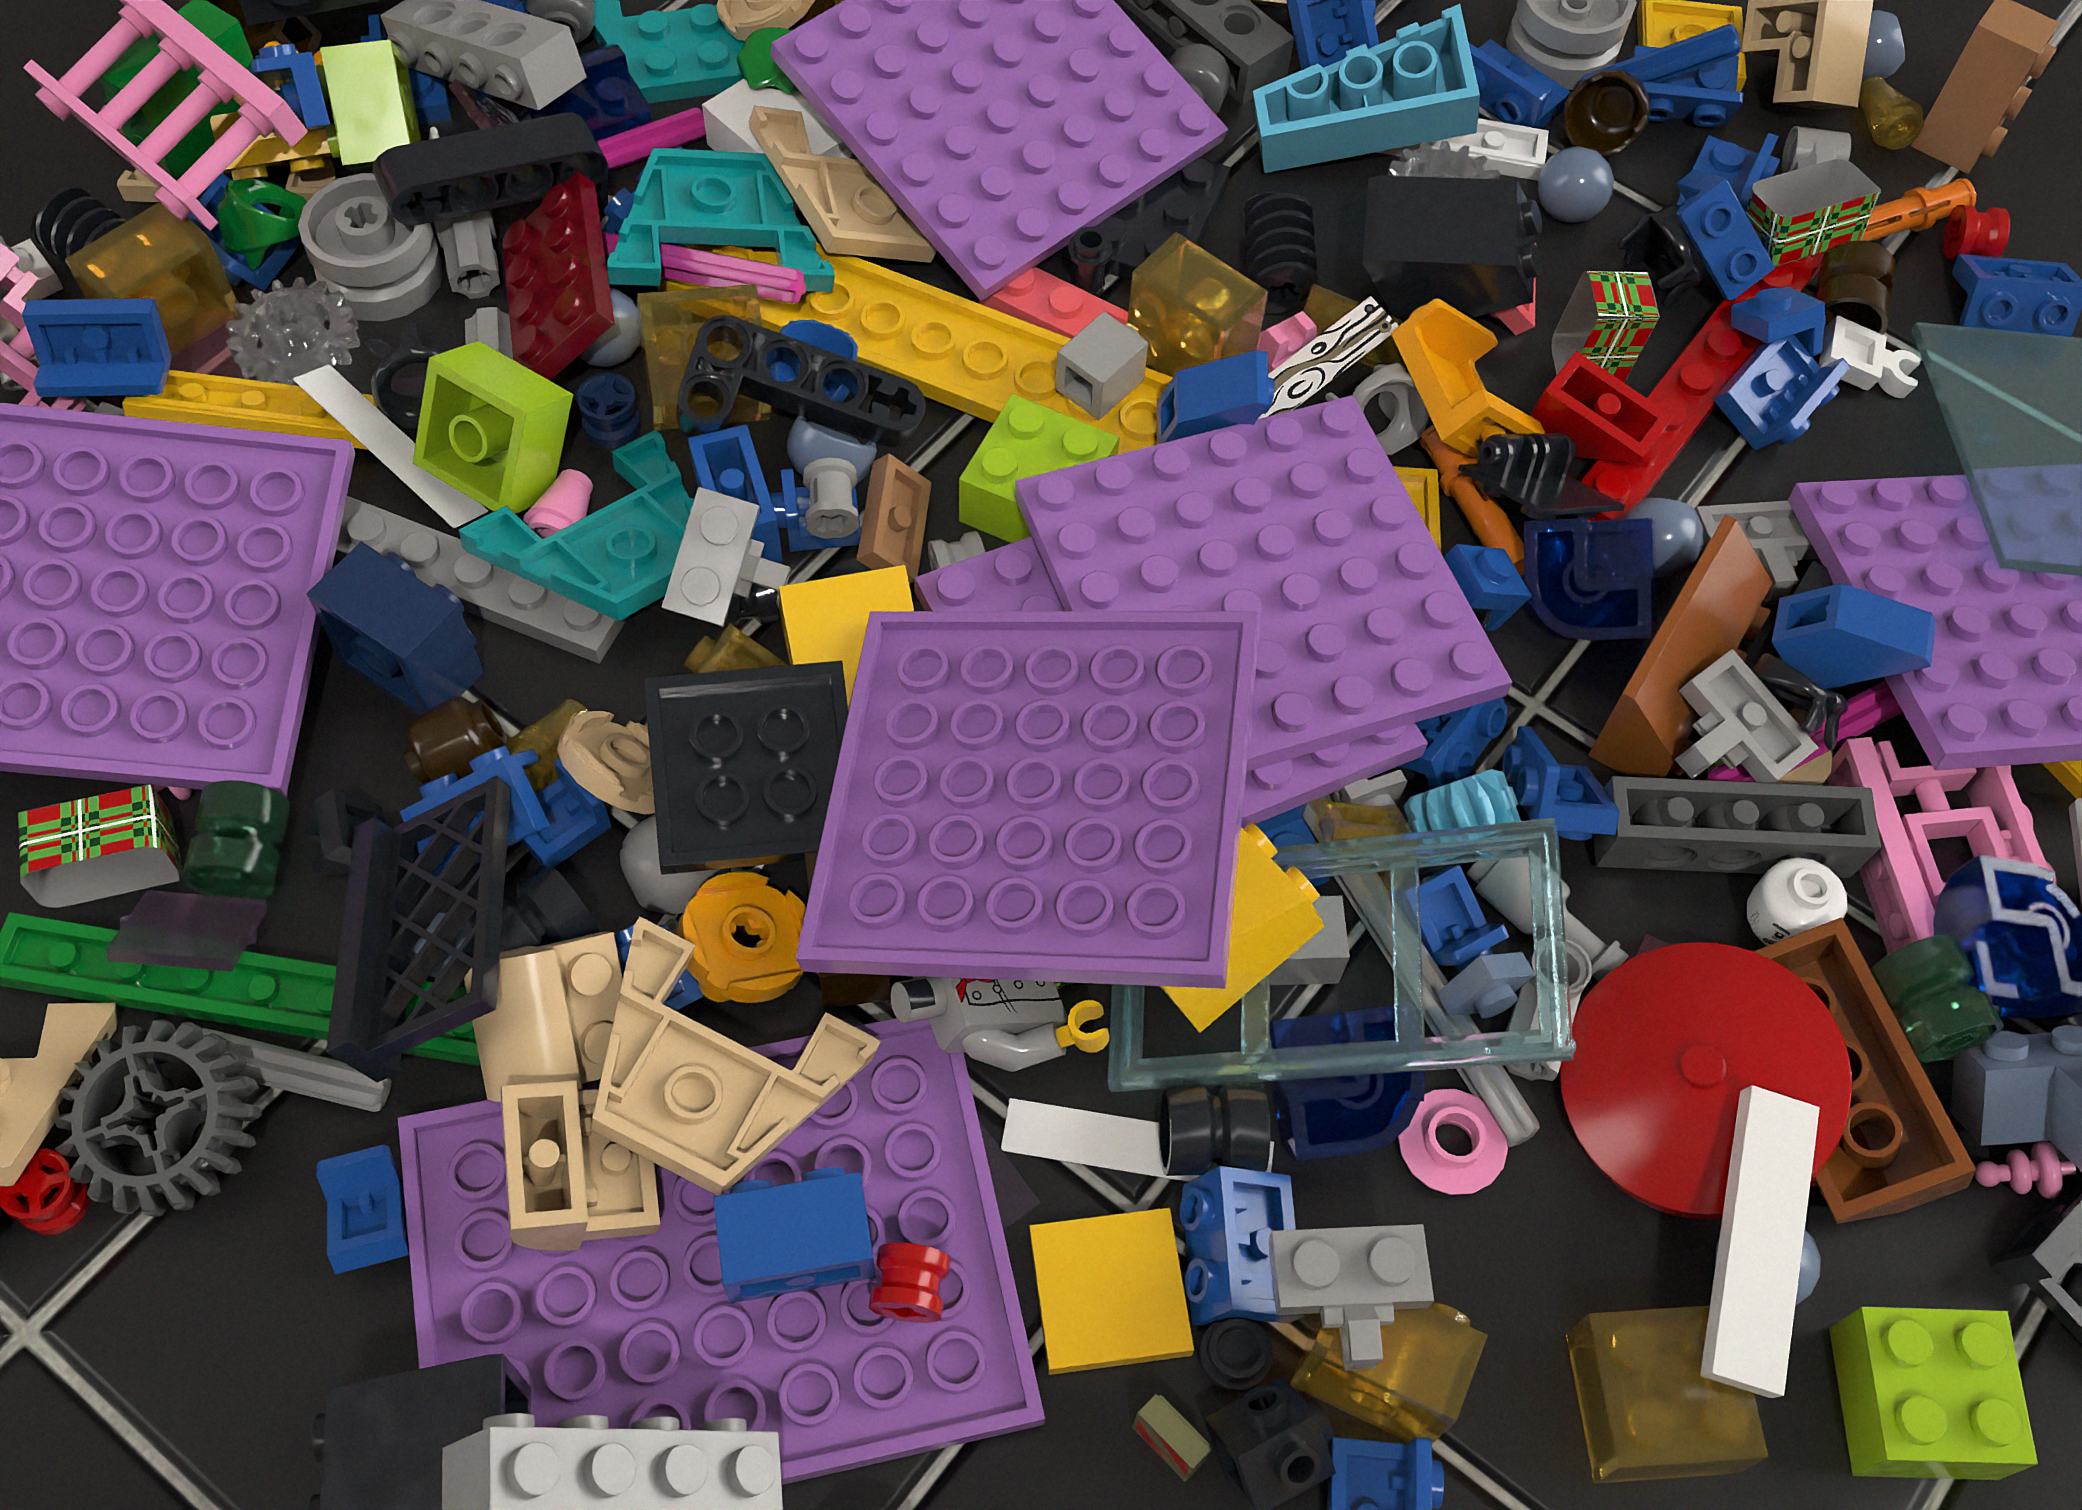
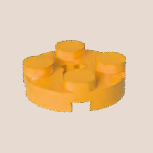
M729 872L707 880L697 890L696 895L687 903L679 922L677 936L695 944L693 957L686 969L698 980V987L701 993L708 999L716 1002H726L729 1000L743 1003L765 1002L785 994L799 982L804 972L795 958L806 906L789 889L784 896L777 889L766 885L769 878L752 872ZM736 926H744L749 935L759 934L762 940L757 942L754 948L739 944L733 938Z

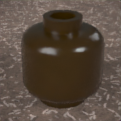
M454 696L409 723L408 741L411 747L406 749L403 755L412 773L423 784L452 773H456L460 780L473 773L470 761L489 751L500 748V746L507 743V739L499 721L482 700L479 699L472 703L463 696Z

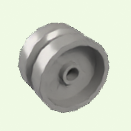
M1518 0L1516 4L1517 10L1511 21L1506 38L1507 50L1564 88L1575 90L1585 74L1615 64L1637 2L1636 0Z
M360 173L339 178L317 190L303 206L298 223L302 243L309 261L314 267L315 275L324 298L337 312L356 320L383 322L407 316L427 304L439 289L444 266L430 223L406 225L398 222L393 217L374 174Z

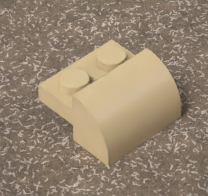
M603 931L539 947L526 946L500 952L496 1010L472 1020L487 1100L501 1102V1086L577 1080V1090H581L582 1084L601 1079L623 980L614 932ZM472 968L464 977L467 994L471 991Z
M577 1080L501 1086L510 1239L515 1244L535 1250L571 1251L580 1250L582 1241L657 1234L660 1226L654 1162L590 1130L598 1090L577 1091Z

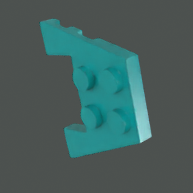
M595 0V24L591 33L598 43L602 42L611 54L612 63L641 104L720 94L737 82L745 79L737 64V55L742 49L744 40H737L727 32L719 19L716 5L699 4L693 8L666 12L652 10L641 15L623 17L619 0Z
M653 148L634 193V203L628 218H624L620 228L614 252L611 251L607 260L609 284L660 286L661 259L659 242L677 243L683 246L710 244L733 245L738 248H749L752 246L774 247L779 266L799 269L804 274L806 291L832 292L835 273L829 260L822 261L816 251V239L808 226H801L793 212L794 202L765 153Z
M654 430L612 452L614 470L637 489L635 492L544 539L540 538L507 506L459 529L462 548L467 553L620 621L665 596L694 499L689 498L682 484L681 473L675 461L671 462L668 457L661 434Z

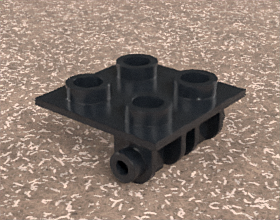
M1562 432L1491 435L1479 446L1478 464H1460L1458 468L1462 473L1479 481L1478 488L1481 491L1496 497L1511 498L1522 504L1520 511L1523 514L1538 520L1554 521L1557 515L1572 514L1582 518H1595L1597 512L1623 511L1625 508V504L1567 475L1571 460L1576 455L1577 447L1575 442Z

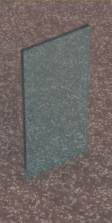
M1916 322L1912 329L1913 336L1999 567L2082 576V338Z

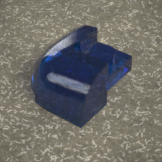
M615 43L579 54L587 78L540 110L530 108L531 119L562 113L580 115L587 122L596 141L653 122L650 105L628 71L626 55L619 45Z
M1587 518L1524 521L1525 585L1532 595L1529 599V604L1545 626L1565 638L1583 641L1654 639L1658 617V584L1656 583L1655 521L1653 518L1589 521Z
M1979 855L1969 860L1951 875L1939 895L1933 919L1934 946L1956 949L1966 1002L1999 1006L2000 1015L2004 1018H2041L2082 1012V915L2067 894L2054 884L2055 871L2033 863Z
M1415 1004L1352 1010L1342 1013L1280 1019L1268 1022L1277 1091L1272 1092L1276 1119L1287 1154L1294 1161L1367 1153L1392 1145L1391 1142L1409 1127L1419 1103L1424 1102L1425 1069Z

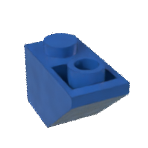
M1254 350L1177 371L1157 401V445L1237 424L1254 425L1261 414H1266L1269 411L1274 399L1275 383L1273 378L1268 377L1267 352Z
M1840 583L1780 598L1772 643L1783 662L1809 677L1823 689L1931 667L1937 621L1931 612Z

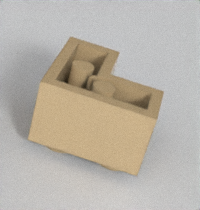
M1748 0L1741 52L1779 58L1773 103L1812 109L1858 107L1873 0Z

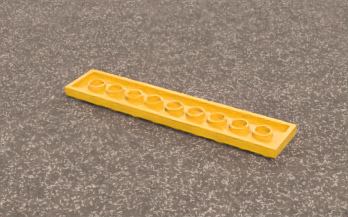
M816 242L815 249L822 261L829 260L834 269L835 278L832 292L805 291V294L801 295L799 302L796 304H788L663 278L660 280V286H657L658 293L674 296L680 301H684L717 316H734L778 333L790 321L815 320L824 324H831L835 328L849 333L850 337L854 339L858 346L857 362L904 378L917 385L923 396L991 423L995 422L1013 393L1119 436L1118 454L1157 445V401L1173 377L1145 367L1144 380L1103 418L1098 420L1055 389L1058 351L1071 338L848 254L828 253L822 244ZM678 245L680 247L778 265L776 249L774 247L752 246L749 248H738L733 245Z

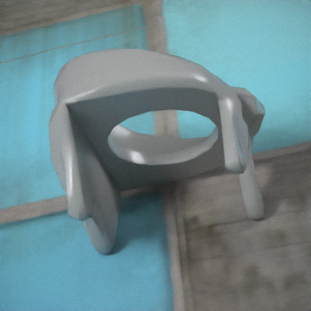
M1398 362L1391 365H1375L1373 367L1374 373L1361 382L1353 393L1362 412L1369 400L1377 393H1380L1378 398L1379 407L1391 420V423L1384 431L1376 434L1386 455H1393L1412 445L1421 437L1429 421V413L1411 375ZM1332 392L1326 394L1327 402L1340 399Z

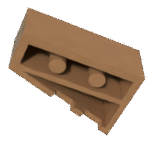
M1994 0L1976 26L1911 147L1966 174L1970 173L1981 155L1991 159L2008 132V129L2001 126L2006 117L2011 120L2016 118L2032 92L2031 89L2025 87L2029 77L2031 76L2038 80L2056 52L2057 48L2048 43L2060 22L2013 0Z

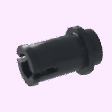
M1084 227L1078 230L1068 243V254L1073 261L1070 284L1098 297L1102 294L1105 287V264L1112 256V243L1103 230L1096 227Z

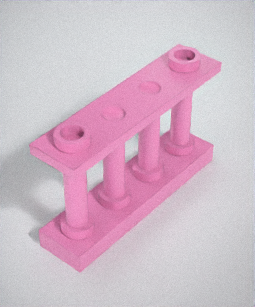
M120 0L124 5L118 12L121 19L58 81L32 59L23 67L42 87L35 96L56 116L65 121L72 114L160 188L154 196L178 219L184 221L191 214L208 230H211L218 222L196 198L259 135L266 138L273 132L293 148L308 132L284 99L162 0ZM154 34L161 40L157 45L161 51L98 114L78 99L140 37L147 40ZM193 66L201 73L197 77L201 84L137 147L118 132L179 69L187 72ZM233 99L242 106L237 111L241 117L177 181L157 165L219 102L226 105Z

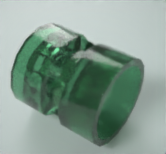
M224 780L205 786L202 790L194 829L198 835L191 838L183 870L182 880L184 883L198 893L227 901L251 902L263 900L270 896L273 891L280 854L276 847L283 843L291 808L287 798L274 789L246 781Z
M1942 934L1915 941L1885 956L1871 969V973L1891 1010L1904 1012L1898 1023L1919 1063L1940 1061L1961 1054L1988 1041L2004 1027L1986 992L1977 990L1975 986H1968V982L1975 972L1954 935Z

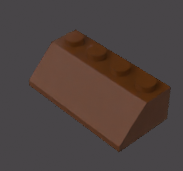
M1726 514L1724 515L1588 754L1589 757L1627 777L1665 778L1669 771L1681 776L1684 770L1675 759L1696 743L1688 737L1693 729L1692 725L1701 719V716L1682 696L1679 690L1731 649L1744 661L1747 653L1738 649V645L1742 638L1754 642L1771 612L1770 609L1762 606L1761 603L1773 582L1736 519Z
M1840 917L1753 951L1782 965L1803 980L1828 1008L1845 1041L1852 1074V1096L1848 1120L1835 1153L1825 1168L1814 1179L1836 1224L1900 1213L1968 1188L1976 1168L1843 918Z

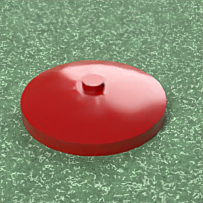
M1695 942L1664 946L1642 953L1613 969L1594 986L1578 1007L1560 1065L1561 1092L1569 1122L1581 1148L1594 1166L1618 1189L1633 1199L1656 1210L1689 1219L1722 1220L1741 1090L1753 1085L1820 1107L1811 1182L1825 1168L1839 1145L1848 1120L1852 1096V1074L1845 1041L1836 1021L1818 995L1803 980L1775 961L1753 951L1718 943Z

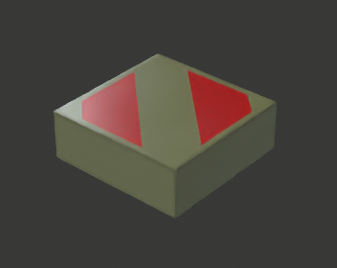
M1155 1394L1136 1415L1132 1428L1186 1482L1204 1463L1211 1451L1209 1448L1210 1444L1162 1395L1158 1396Z

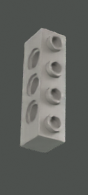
M404 0L380 15L388 34L387 40H391L407 59L409 68L457 84L461 82L469 88L536 110H540L587 78L570 28L563 24L482 0Z

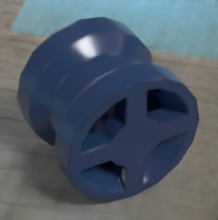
M599 373L581 383L577 391L576 402L582 415L583 430L587 438L595 445L605 448L623 446L637 437L641 429V416L636 406L637 397L632 383L624 376L615 373Z

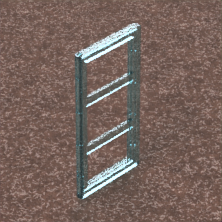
M1555 818L1275 847L1278 853L1271 859L1281 870L1285 872L1294 865L1307 879L1391 870L1396 1040L1270 1049L1269 974L1242 996L1241 1052L1142 1059L1145 985L1112 984L1107 1076L1111 1092L1161 1089L1162 1084L1202 1083L1204 1086L1229 1083H1254L1574 1060L1576 1042L1572 1037L1559 839ZM1528 856L1539 1029L1425 1038L1419 867Z

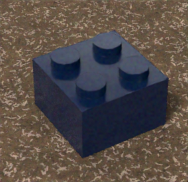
M361 541L306 593L339 661L419 716L451 697L461 696L484 673L475 650L477 640L467 629L462 613L465 611L462 602L445 586L436 583L433 587H430L418 579L412 568L392 552H388L383 556Z

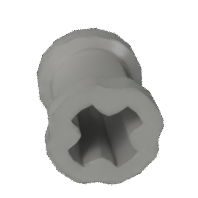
M822 458L809 463L803 470V484L809 490L810 508L805 512L806 529L814 536L824 539L843 538L853 534L859 527L858 510L853 506L852 489L857 483V471L855 466L849 461L840 458Z

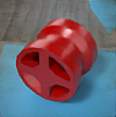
M1957 205L1954 207L1948 217L1943 235V250L1947 259H1957L1958 254L2001 257L2010 233L2008 211L2005 208L1990 207L1985 212H1977L1974 206Z
M47 1148L37 1149L14 1186H0V1207L9 1216L19 1220L30 1231L41 1235L59 1234L74 1227L85 1216L91 1205V1199L87 1195L90 1182L86 1184L74 1182L75 1179L67 1175L73 1165L60 1153ZM59 1187V1190L44 1205V1198L50 1193L51 1189Z
M892 1242L879 1246L876 1264L882 1273L880 1285L871 1290L869 1309L878 1315L900 1321L931 1323L941 1320L944 1303L938 1294L940 1281L948 1276L950 1256L938 1249L912 1243Z

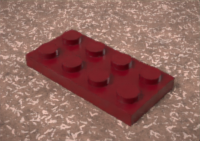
M579 171L563 185L557 184L553 186L544 196L541 205L525 220H517L509 227L502 241L513 360L549 381L615 324L596 187L592 181Z

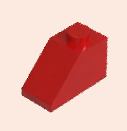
M1575 351L1545 389L1530 415L1541 423L1545 433L1562 432L1567 434L1576 444L1577 452L1575 457L1640 463L1674 417L1577 351Z

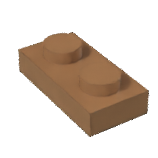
M890 453L873 461L856 560L872 570L905 565L910 584L914 582V577L918 576L932 482Z

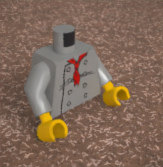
M912 976L913 979L896 982L891 988L892 1009L900 1023L906 1024L929 1019L939 1048L947 1053L967 1052L972 1059L1006 1071L1015 1072L1066 1054V1047L1073 1044L1080 1050L1088 1053L1098 1052L1107 1045L1110 1038L1107 1028L1099 1029L1093 1033H1084L1079 1030L1084 1022L1096 1020L1103 1016V1006L1094 1000H1084L1077 1003L1067 1016L1054 982Z

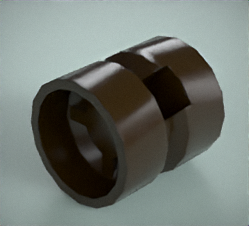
M1848 241L1834 246L1825 253L1820 262L1817 280L1818 292L1815 296L1816 299L1825 302V327L1838 315L1884 335L1888 328L1895 275V260L1887 249L1879 244L1868 241Z

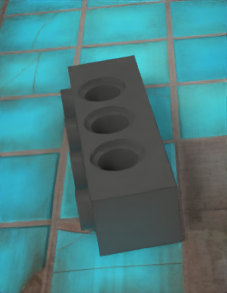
M1118 0L1176 50L1188 44H1204L1216 49L1225 58L1230 68L1231 83L1227 93L1241 105L1253 99L1254 90L1285 78L1288 75L1294 37L1252 4L1250 0Z
M1612 776L1604 790L1620 810L1616 835L1593 833L1596 867L1765 874L1767 870L1781 860L1800 857L1812 859L1823 864L1837 877L1851 878L1881 848L1872 788Z

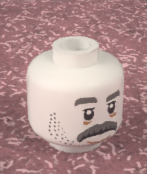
M1800 857L1781 860L1767 870L1753 888L1747 900V919L1752 931L1767 946L1840 917L1844 918L1847 912V893L1841 880L1823 864L1812 859Z

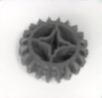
M156 1020L152 1022L148 1033L145 1029L136 1025L124 1027L122 1046L109 1039L96 1041L101 1061L98 1064L86 1060L74 1063L78 1073L85 1078L80 1088L67 1086L59 1090L64 1099L74 1102L72 1113H63L52 1119L58 1128L72 1131V1136L55 1148L63 1157L78 1158L67 1175L77 1183L86 1184L91 1182L87 1192L90 1199L101 1203H107L113 1199L112 1207H114V1210L126 1214H133L141 1207L144 1215L162 1216L165 1214L169 1203L176 1210L186 1211L194 1208L195 1190L202 1195L211 1197L221 1193L220 1184L215 1173L220 1170L236 1175L242 1171L241 1164L231 1154L236 1146L251 1148L257 1144L255 1137L241 1132L243 1122L254 1121L262 1116L259 1107L242 1103L244 1098L259 1088L255 1079L248 1076H238L247 1063L243 1055L234 1051L225 1053L228 1045L225 1038L215 1033H210L203 1037L202 1028L189 1022L182 1023L176 1030L173 1023L166 1020ZM186 1062L195 1070L204 1087L195 1091L186 1088L176 1090L173 1080L164 1077L161 1064ZM124 1091H126L123 1103L115 1111L116 1105ZM161 1105L170 1107L166 1109V1113L162 1114ZM156 1120L157 1130L147 1128L152 1126L151 1122ZM205 1121L202 1133L192 1148L191 1139L199 1124ZM121 1144L141 1145L144 1156L154 1160L157 1173L145 1176L135 1174L120 1159L115 1147Z

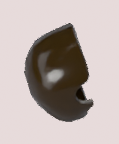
M1598 71L1596 74L1583 80L1567 97L1564 104L1563 129L1571 145L1574 147L1580 146L1596 150L1601 156L1618 154L1629 146L1648 124V116L1651 113L1650 97L1642 82L1626 71Z

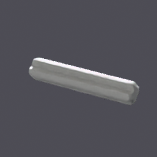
M202 1028L203 1037L210 1033H215L227 1040L228 1045L225 1053L234 1051L243 1055L247 1063L238 1076H248L255 1079L258 1084L372 1112L380 1111L385 1106L387 1097L390 1094L392 1080L387 1078L377 1083L342 1061Z

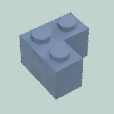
M2064 1025L2054 1028L2050 1033L2025 1035L2010 1031H1991L1986 1033L1983 1038L1955 1040L1950 1111L1952 1116L1980 1146L2051 1141L2082 1172V1027Z

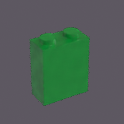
M191 0L177 11L179 15L244 68L247 69L251 60H254L240 22L235 17L206 0ZM154 34L147 40L141 38L98 78L107 96V99L104 100L105 106L161 51L157 46L161 40ZM193 66L187 72L179 69L121 127L127 140L136 147L145 140L201 84L197 79L201 73ZM233 99L226 105L219 102L157 165L177 181L215 143L210 118L214 115L237 112L242 106Z

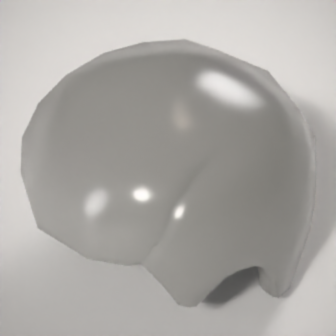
M655 814L648 816L631 828L622 842L623 848L620 850V864L624 876L638 903L648 911L668 915L683 913L687 903L696 895L697 890L707 880L726 872V869L661 875Z

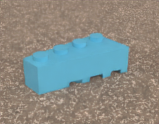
M1460 4L1442 11L1441 18L1419 27L1418 23L1415 22L1396 30L1395 38L1368 49L1366 44L1348 50L1343 60L1323 68L1321 65L1316 64L1254 90L1256 129L1264 173L1477 133L1480 93Z

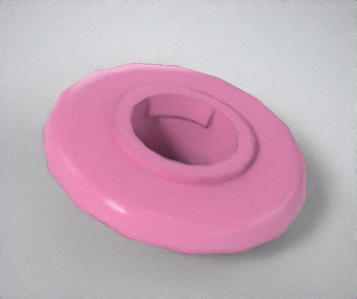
M1457 1089L1433 1090L1420 1096L1404 1112L1398 1132L1400 1152L1412 1175L1430 1189L1449 1195L1473 1194L1492 1184L1504 1168L1508 1151L1506 1134L1486 1103L1475 1095ZM1452 1124L1463 1129L1471 1139V1153L1466 1156H1455L1447 1153L1436 1140V1127Z

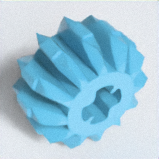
M1494 769L1412 796L1403 806L1409 821L1406 822L1412 841H1416L1422 856L1430 858L1440 857L1514 831L1521 822L1516 808L1519 804L1513 787L1508 786L1504 772Z

